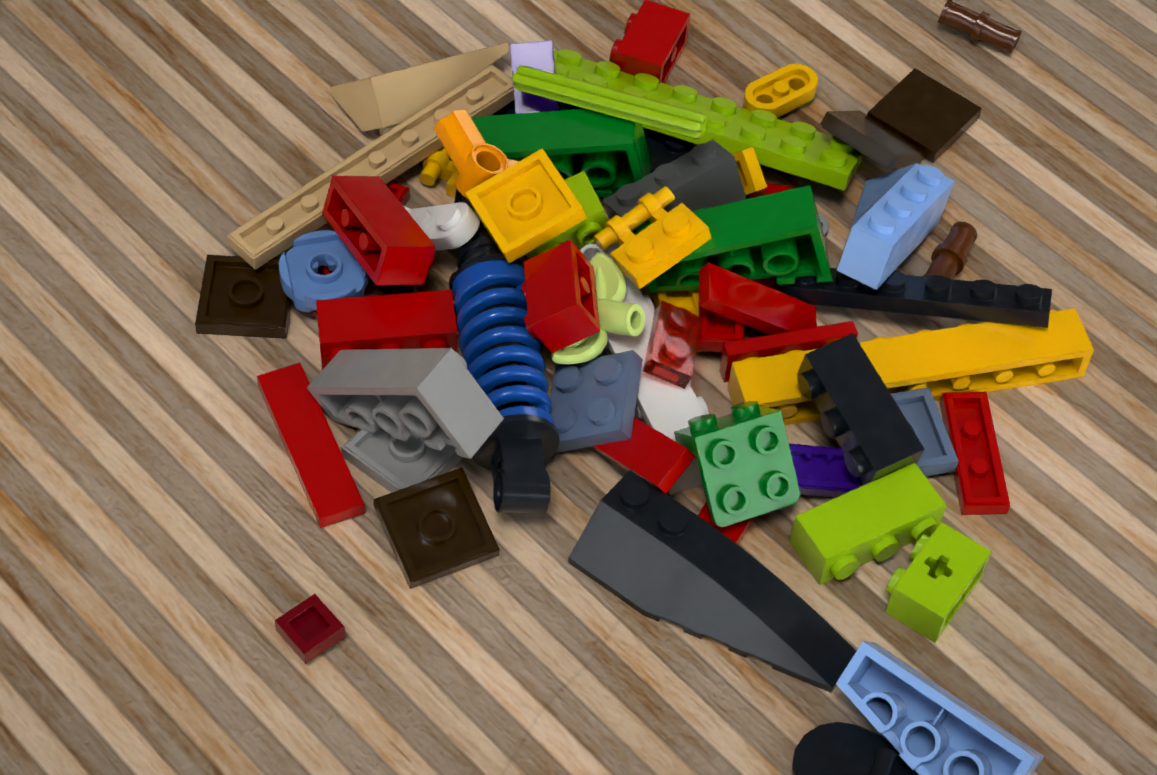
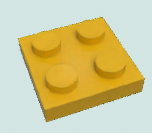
M543 148L465 192L469 203L508 263L515 261L587 219L583 207Z

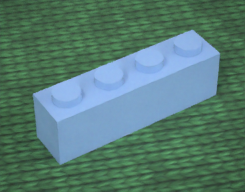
M918 163L867 180L837 271L877 290L939 224L955 180L944 176L942 171L936 167L920 165Z
M863 641L836 682V685L877 731L882 733L900 753L899 756L919 775H1032L1044 757L875 642Z

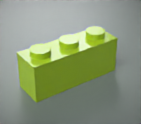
M913 463L796 515L789 542L819 585L834 578L843 580L851 576L860 566L875 559L878 562L887 560L899 548L914 541L917 542L923 534L931 537L941 523L946 503L917 464Z

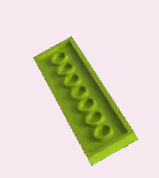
M562 49L554 51L555 74L701 112L707 116L708 128L700 139L690 138L642 124L644 128L698 145L713 139L731 154L753 147L758 162L761 165L844 191L862 161L864 154L834 135L831 136L816 131V128L808 123H789L776 119V115L766 110L757 109L750 111L738 107L734 101L727 98L716 97L712 99L699 95L697 90L689 86L677 85L673 87L664 83L658 84L659 79L653 75L638 73L633 76L621 72L620 67L614 63L607 61L596 63L583 59L580 53L573 50Z

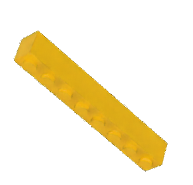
M1075 308L1060 311L1050 310L1048 328L993 322L964 323L952 328L933 331L920 330L914 334L895 337L881 336L870 341L859 342L890 394L930 387L935 401L940 400L942 392L988 393L1084 377L1094 352V348ZM816 349L806 351L792 350L785 354L761 358L749 357L742 361L732 362L728 392L733 406L747 401H758L760 406L781 410L784 425L821 420V414L812 399L808 400L804 397L797 382V373L805 354Z

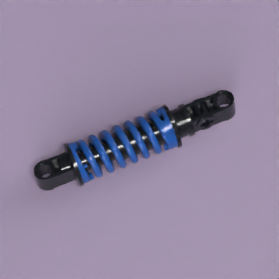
M456 188L454 203H466L475 212L468 199L461 195ZM480 220L478 230L474 236L462 245L458 252V270L452 273L449 279V289L452 290L454 311L457 316L456 325L459 334V349L467 363V370L504 419L472 458L480 466L492 470L493 501L496 512L545 514L550 502V478L546 471L545 462L557 452L560 440L554 420L549 414L552 404L547 394L548 380L544 374L545 361L541 355L542 342L540 339L535 340L529 334L524 322V316L527 314V300L522 291V283L525 282L524 261L518 258L508 263Z

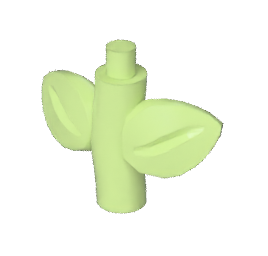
M597 252L590 261L594 267L600 332L559 351L551 352L552 360L555 363L578 364L590 361L600 355L608 342L607 332L638 336L644 328L645 314L643 308L639 304L622 302L627 291L626 280L619 267L606 254Z

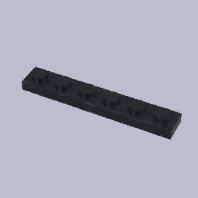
M831 268L833 282H817L816 276L795 277V284L780 285V292L813 305L1048 328L1052 289L1040 288L1033 284L1016 286L996 284L984 279L965 281L949 279L942 275L930 277L905 275L898 271H894L876 290L838 272L837 268Z

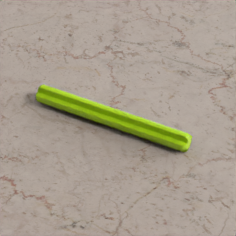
M525 65L519 66L512 77L514 88L518 91L690 138H702L708 128L707 116L704 113Z

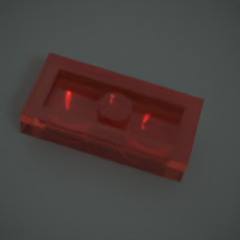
M661 301L654 312L643 372L685 389L693 376L703 318L685 308L676 307Z

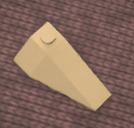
M508 43L499 44L332 86L330 90L334 99L362 132L379 129L380 136H382L486 69L509 52L510 49Z

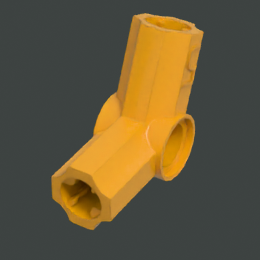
M465 109L452 111L446 117L439 119L434 128L459 171L455 178L456 188L466 198L465 192L519 162L507 159L502 150L486 143Z

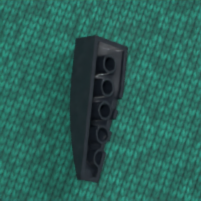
M631 470L600 500L568 557L569 564L642 615L658 622L660 618L683 626L684 633L702 639L704 635L729 645L728 651L747 658L748 654L768 661L771 663L772 669L831 693L836 688V682L856 653V650L823 617L747 551L707 521Z

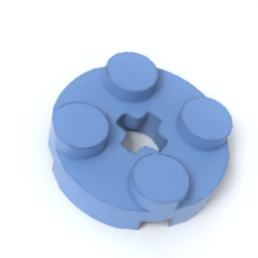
M319 230L299 236L293 241V248L287 251L286 255L283 252L279 260V275L282 289L293 300L295 308L299 311L312 312L317 310L316 300L364 297V289L369 282V275L335 231ZM320 266H327L329 271H333L327 275L317 274Z

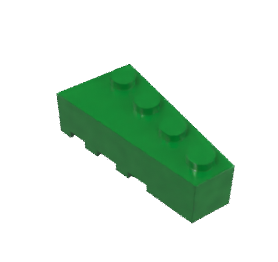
M588 109L471 117L485 142L502 150L507 159L521 161L543 148L564 180L585 171L598 197L607 198L612 195V192H617L622 186L632 184L651 173L652 162L643 126L639 123Z
M811 185L693 211L709 227L712 239L648 283L647 286L650 293L699 290V270L708 262L750 280L776 278L777 285L795 284V277L816 276L817 282H833L826 240ZM648 221L636 228V235L652 223Z

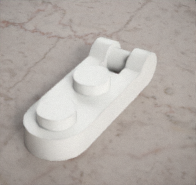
M462 202L415 209L403 206L436 246L435 251L454 249L464 245L474 236L480 224V218L476 212L466 203Z

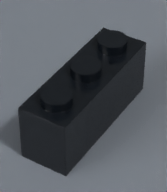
M853 333L805 354L797 373L798 386L804 397L808 400L812 399L819 410L823 429L830 438L837 440L844 452V461L852 476L855 478L859 477L863 485H866L910 464H917L925 448Z

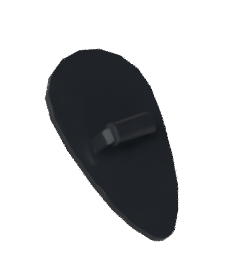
M843 722L819 725L802 737L793 755V775H919L899 756L900 753L886 737L861 726Z

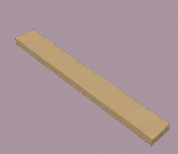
M493 64L228 234L227 241L229 247L255 270L293 246V241L299 236L313 232L328 223L322 214L332 175L379 176L387 184L443 147L434 130L439 119L446 117L452 111L464 109L470 117L490 116L514 100L512 79Z

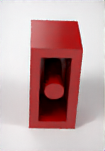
M644 0L637 14H630L623 39L615 40L610 52L609 61L618 65L621 72L633 76L638 73L650 74L659 79L658 84H665L687 44L690 13L650 0Z
M571 239L524 261L525 282L522 283V291L527 300V314L524 316V322L529 334L535 340L540 339L554 353L600 332L594 267Z

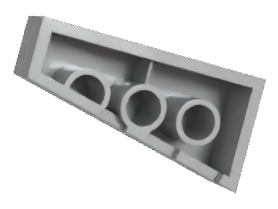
M452 348L340 350L307 387L334 422L374 433L381 427L384 431L391 434L393 438L407 441L411 435L425 438L424 443L427 447L440 451L446 444L456 447L455 451L458 456L469 459L474 456L504 419L467 370L465 359Z

